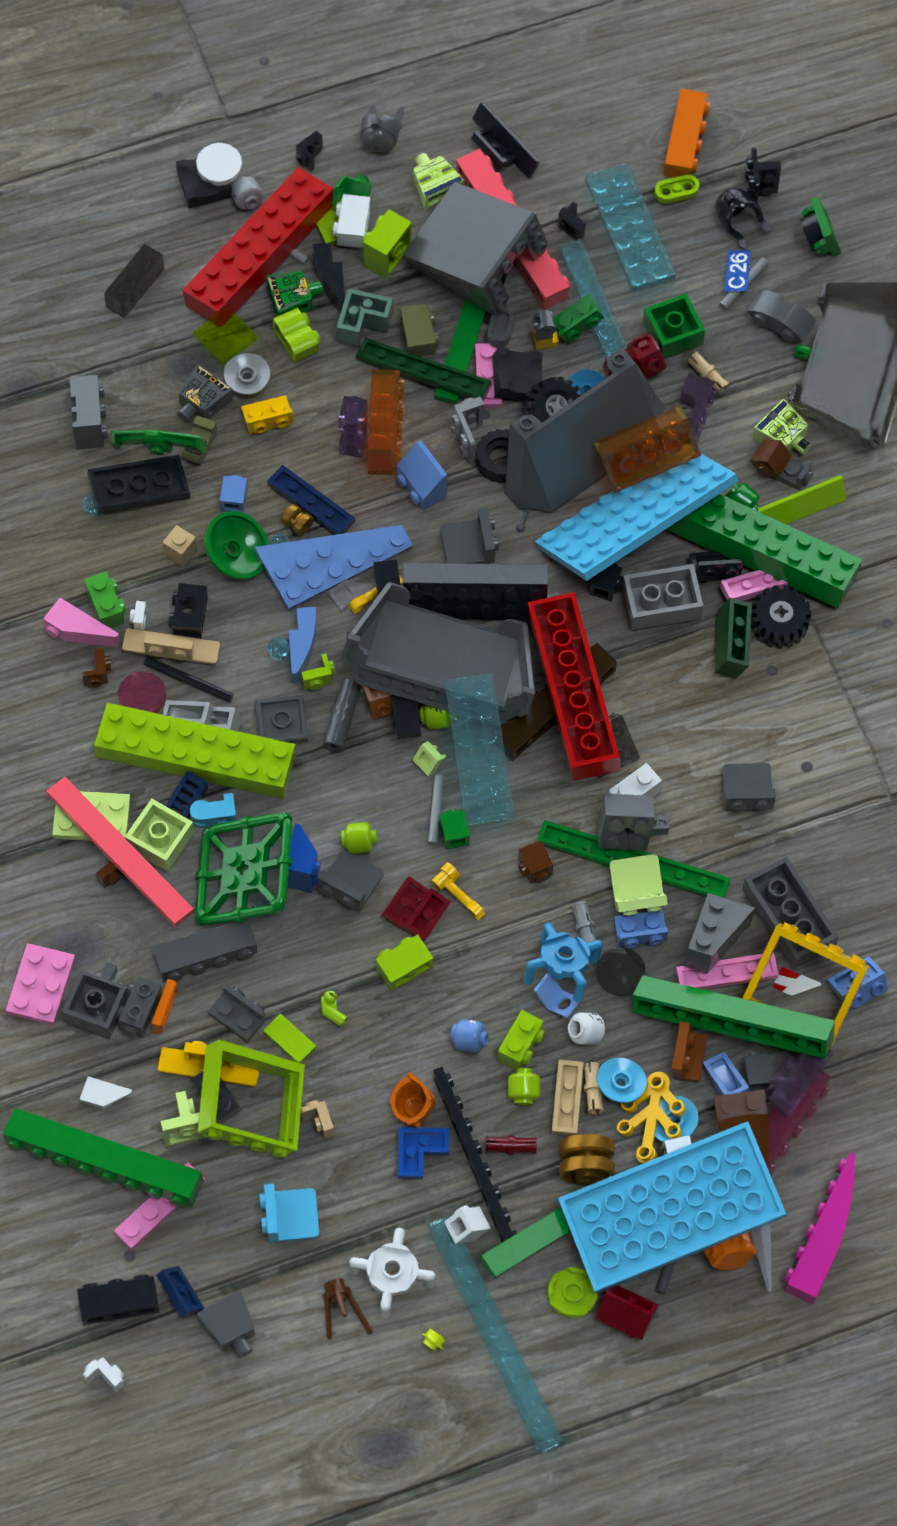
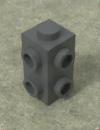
M139 976L135 984H130L126 995L128 997L126 1005H121L117 1014L120 1029L125 1034L136 1037V1035L144 1037L162 996L160 984Z

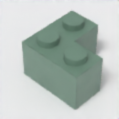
M348 288L336 327L337 341L359 346L365 327L387 332L393 315V298Z

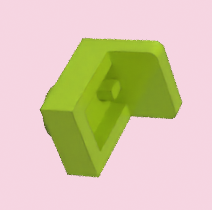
M327 654L321 655V668L301 672L304 691L309 689L319 690L326 685L332 684V675L336 673L333 661H328Z

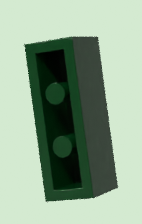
M729 598L718 609L715 673L737 678L749 667L752 603Z

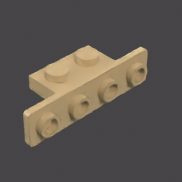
M127 628L122 650L123 652L216 665L220 642Z

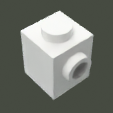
M463 1206L444 1221L455 1244L474 1242L491 1229L480 1206L471 1208Z

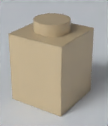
M176 525L163 541L164 556L184 567L197 551L196 537Z

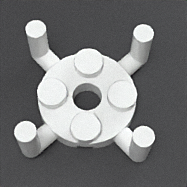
M402 1228L395 1230L392 1243L382 1245V1247L370 1255L368 1260L354 1257L349 1262L351 1274L357 1275L360 1269L367 1270V1277L371 1287L382 1293L380 1315L383 1318H388L391 1314L392 1296L407 1293L417 1279L425 1280L427 1288L435 1286V1273L429 1270L418 1269L416 1258L403 1245L405 1242V1232ZM388 1264H397L400 1271L396 1275L387 1274L385 1268Z

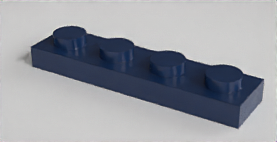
M284 465L267 480L268 486L291 503L296 504L302 511L314 517L317 522L335 535L344 534L355 523V517Z

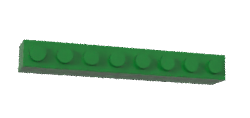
M642 975L633 994V1013L678 1024L686 1022L690 1023L691 1027L824 1059H826L834 1039L835 1020Z
M14 1108L3 1132L7 1146L13 1150L21 1151L23 1149L29 1151L36 1158L44 1159L46 1157L62 1167H67L68 1165L75 1167L85 1175L93 1173L100 1176L106 1182L114 1183L116 1181L122 1183L129 1190L137 1191L139 1189L145 1191L152 1198L161 1199L162 1197L168 1199L178 1207L188 1206L192 1208L204 1182L202 1172L18 1108Z

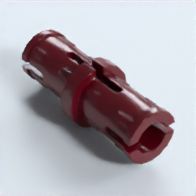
M509 1135V1137L486 1136V1153L507 1152L508 1155H514V1153L536 1154L537 1137L517 1138L514 1135Z

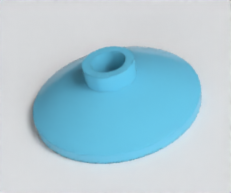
M626 1058L609 1059L601 1065L597 1073V1083L600 1091L612 1101L630 1103L639 1099L645 1091L647 1084L646 1075L642 1068L632 1060Z
M675 1096L676 1099L681 1100L686 1106L684 1115L676 1117L670 1111L669 1104L662 1099L660 1107L672 1122L680 1120L678 1125L682 1130L681 1137L691 1136L695 1132L699 1121L695 1105L685 1097ZM681 1105L675 1106L674 1111L680 1110ZM657 1120L655 1137L662 1142L671 1140L667 1136L665 1128ZM672 1129L670 1134H675L678 1129Z

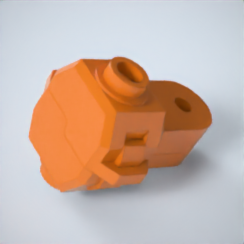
M749 1232L705 1249V1255L708 1257L711 1266L717 1270H736L742 1268L757 1252Z

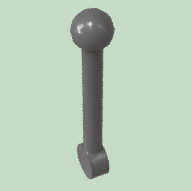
M530 509L524 510L521 522L516 526L518 532L525 531L524 524Z

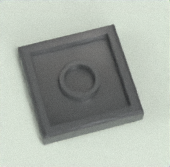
M303 695L255 700L259 736L288 743L308 742Z

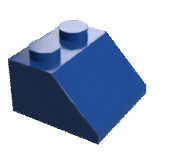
M295 823L291 837L290 857L292 858V866L289 867L288 888L312 893L314 885L318 886L317 878L321 873V862H318L317 851L300 824Z

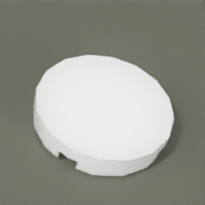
M214 143L204 147L198 154L196 161L197 171L202 180L211 182L212 185L216 186L227 185L235 181L242 170L241 155L237 149L224 143Z

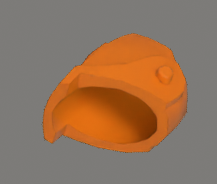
M411 1072L407 1073V1076L396 1085L389 1101L395 1117L409 1127L416 1126V1128L421 1127L422 1123L429 1117L436 1106L433 1094Z

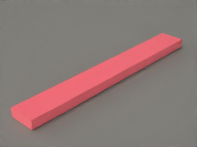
M66 777L46 790L47 796L174 927L194 913V909Z

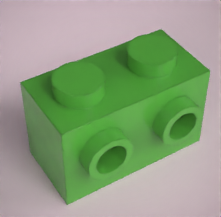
M107 571L84 579L86 593L97 620L109 628L125 624L123 613L127 612L123 599L117 598L116 592H118V587L115 579H110Z

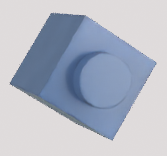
M238 475L223 476L220 495L221 512L238 511L244 513L248 491L247 478H242Z

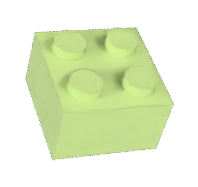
M151 798L126 834L125 839L146 860L168 872L194 835L193 822Z

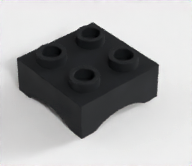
M197 159L176 161L177 174L188 208L232 198L231 183L216 186L212 185L211 182L202 180L197 171Z
M498 347L492 356L495 397L527 400L526 393L532 390L531 387L534 384L543 380L542 352H516Z

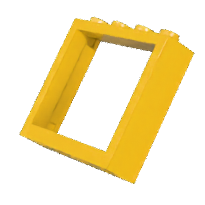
M779 923L774 929L742 999L763 1003L753 998V995L781 936L857 972L835 1019L834 1039L830 1047L831 1049L870 966L866 965V961L857 955L849 957L843 954V949L834 944L826 946L820 943L821 939L811 933L804 935L797 932L798 927L793 924Z

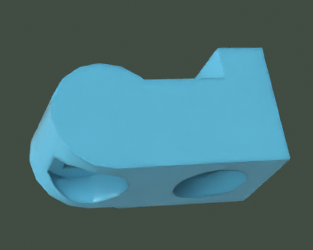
M233 793L223 794L224 800L195 801L190 807V816L193 824L197 827H211L220 823L236 821Z

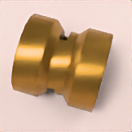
M292 504L281 518V523L286 527H292L294 532L300 537L310 529L314 521V517L308 513L304 514L301 512V508L296 504Z

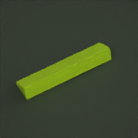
M839 475L758 508L757 511L784 524H790L845 501L847 495L844 478L842 475Z

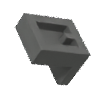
M790 459L780 476L775 477V479L800 491L804 483L808 485L814 472L811 471L812 462L807 461L803 465Z

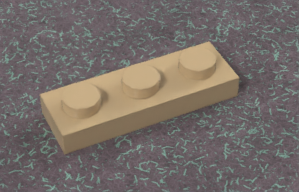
M558 1061L552 1134L577 1135L584 1062Z

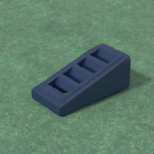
M187 771L166 807L171 810L173 807L183 812V817L188 819L190 817L191 805L203 798L208 790V782ZM184 791L193 795V797L190 798L184 795ZM181 800L184 803L188 804V806L185 807L177 801Z

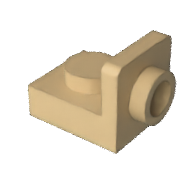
M315 1100L306 1103L301 1108L302 1120L315 1117L314 1123L317 1132L322 1131L324 1139L333 1137L334 1127L325 1101L319 1102Z

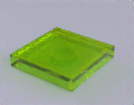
M236 313L222 327L214 324L212 320H208L193 331V336L222 366L258 340V336Z

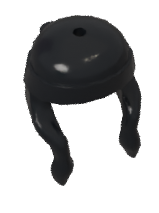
M730 188L718 197L715 203L716 214L726 232L736 237L739 245L747 250L746 239L731 226V219L742 212L746 207H751L761 227L771 232V227L765 221L760 205L748 192L741 188Z

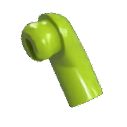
M327 991L320 1001L322 1014L333 1023L342 1027L348 1017L337 1010L336 993Z

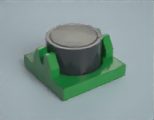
M818 196L810 199L812 205L802 211L803 217L800 218L807 241L811 249L816 250L817 254L831 252L833 257L841 254V249L829 216Z

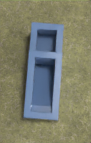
M316 607L297 608L298 630H289L292 684L299 682L302 677L301 672L306 670L313 652L316 637Z
M725 1052L703 1062V1066L718 1095L749 1092V1086Z

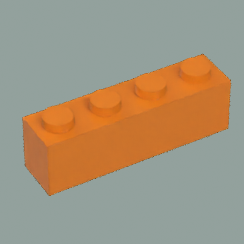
M681 88L663 176L674 178L682 175H691L692 172L697 171L699 159H696L695 155L701 152L703 140H699V136L705 133L707 121H703V117L708 116L710 103L706 102L707 93Z

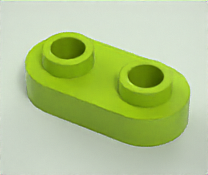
M682 175L661 180L655 186V198L663 204L691 199L699 192V181L693 175Z

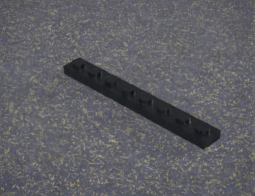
M443 1066L433 1070L434 1082L503 1243L516 1235L517 1232L516 1230L511 1231L508 1224L511 1222L509 1212L506 1207L502 1208L500 1205L501 1194L497 1185L492 1186L489 1178L492 1176L488 1163L482 1162L480 1154H483L480 1143L478 1140H473L470 1132H473L471 1122L468 1117H463L461 1110L464 1107L459 1095L455 1096L452 1087H454L453 1079L450 1073L445 1074Z

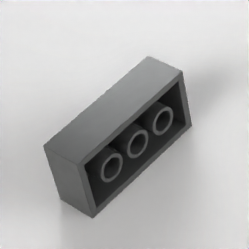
M787 856L744 879L742 890L752 906L755 907L757 914L771 935L776 925L786 922L798 927L797 932L804 935L811 933L821 939L820 943L826 946L837 944L839 936ZM782 936L777 943L793 970L820 956Z

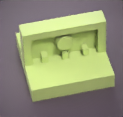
M185 1091L175 1093L179 1117L161 1121L166 1147L207 1137L205 1134L198 1133L200 1112L195 1113L192 1098L187 1099Z

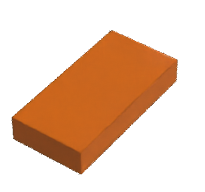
M168 979L151 1023L154 1033L161 1034L164 1031L178 993V986L174 980Z

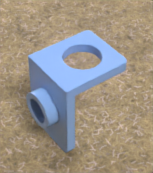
M549 972L546 973L534 989L546 1010L564 1018H568L580 1003L573 999V994L563 991ZM563 1000H571L567 1008L559 1009V1004Z

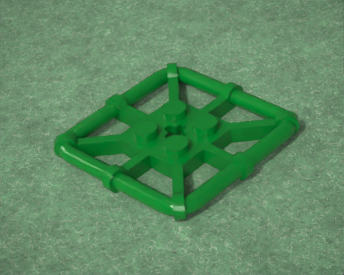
M287 812L257 817L244 816L241 820L220 823L204 829L201 841L199 871L196 872L198 884L195 921L199 925H214L232 921L241 923L249 918L272 915L278 911H283L287 898L289 867L292 866L290 850L293 819ZM277 823L262 842L253 844L254 827ZM243 829L242 846L229 848L217 834ZM282 835L280 857L269 860L270 848ZM211 841L224 853L222 869L209 871ZM245 866H248V869L244 871V874H242L243 868ZM279 869L277 897L267 888L269 870ZM221 879L220 892L205 908L207 882ZM261 892L271 903V905L247 909L248 894ZM237 896V905L233 911L216 914L229 897Z

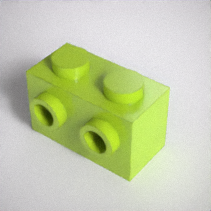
M521 1010L498 1049L497 1061L515 1071L518 1068H522L524 1064L527 1065L533 1056L532 1049L535 1044H540L545 1035L543 1030L544 1021Z

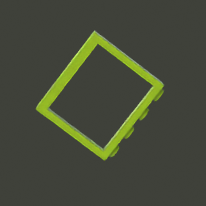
M217 1040L207 1045L198 1133L205 1134L207 1138L212 1140L223 1139L229 1141V1144L233 1146H248L255 1152H270L272 1156L277 1158H285L286 1155L297 1151L305 1064L222 1040ZM222 1060L284 1078L279 1141L216 1123Z

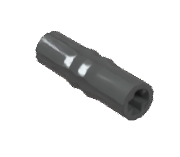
M343 679L323 742V746L330 751L341 752L343 750L361 690V685L355 680Z

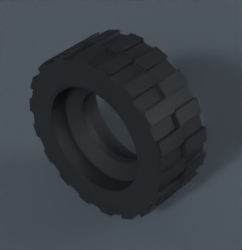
M496 429V431H490L477 444L476 466L478 465V471L483 474V477L490 479L492 482H506L507 465L499 466L494 464L490 459V453L496 447L503 446L508 448L509 430Z

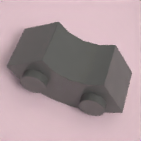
M761 290L747 309L755 324L775 331L787 342L803 341L816 323V319L801 305L795 303L793 306L783 300V295L771 291Z

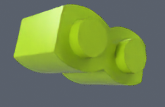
M298 308L273 318V329L294 362L318 352L319 343H321L318 332L316 330L313 331L308 326L310 325L308 316L305 312L301 313Z

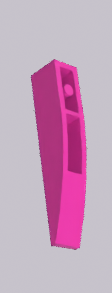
M851 1152L847 1160L842 1158L836 1171L840 1173L837 1182L831 1181L826 1194L830 1195L827 1203L821 1202L816 1212V1216L819 1217L817 1224L810 1225L805 1238L809 1239L806 1247L800 1246L795 1256V1260L798 1261L795 1270L790 1268L784 1282L788 1283L785 1292L813 1305L835 1260L850 1211L855 1169V1154Z

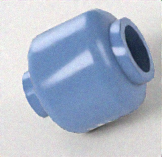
M462 1019L458 1024L455 1023L453 1025L450 1041L454 1043V1047L459 1051L477 1054L483 1047L487 1046L489 1033L486 1032L485 1025L482 1022Z

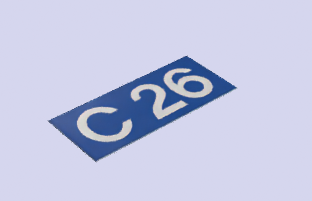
M751 250L728 251L724 292L747 291Z

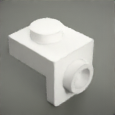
M103 1357L99 1361L93 1360L84 1369L83 1377L87 1384L101 1375L116 1393L124 1388L122 1379L124 1374L115 1364L111 1367Z

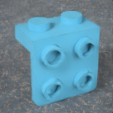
M264 1184V1193H259L261 1209L266 1208V1217L261 1218L263 1233H268L269 1243L315 1239L319 1236L316 1191L314 1189L275 1191L274 1184Z

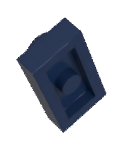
M180 1266L163 1269L156 1275L181 1318L197 1315V1313L204 1309Z

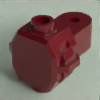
M642 334L634 338L633 341L628 343L626 350H624L637 364L646 378L652 377L666 369L665 360L651 334ZM606 359L603 364V370L606 376L609 377L612 373L607 367L608 359Z

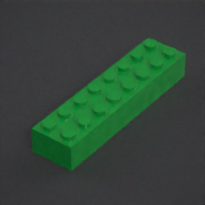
M721 494L715 496L667 528V530L712 551L720 552L725 557L743 559L745 566L756 571L761 570L765 572L764 575L770 574L777 581L783 580L788 582V586L836 608H839L854 583L862 559Z

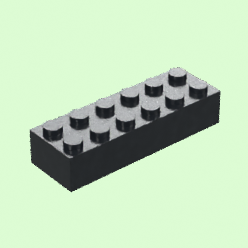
M404 563L403 586L410 593L408 604L450 617L529 619L528 602L547 598L548 571L547 565Z

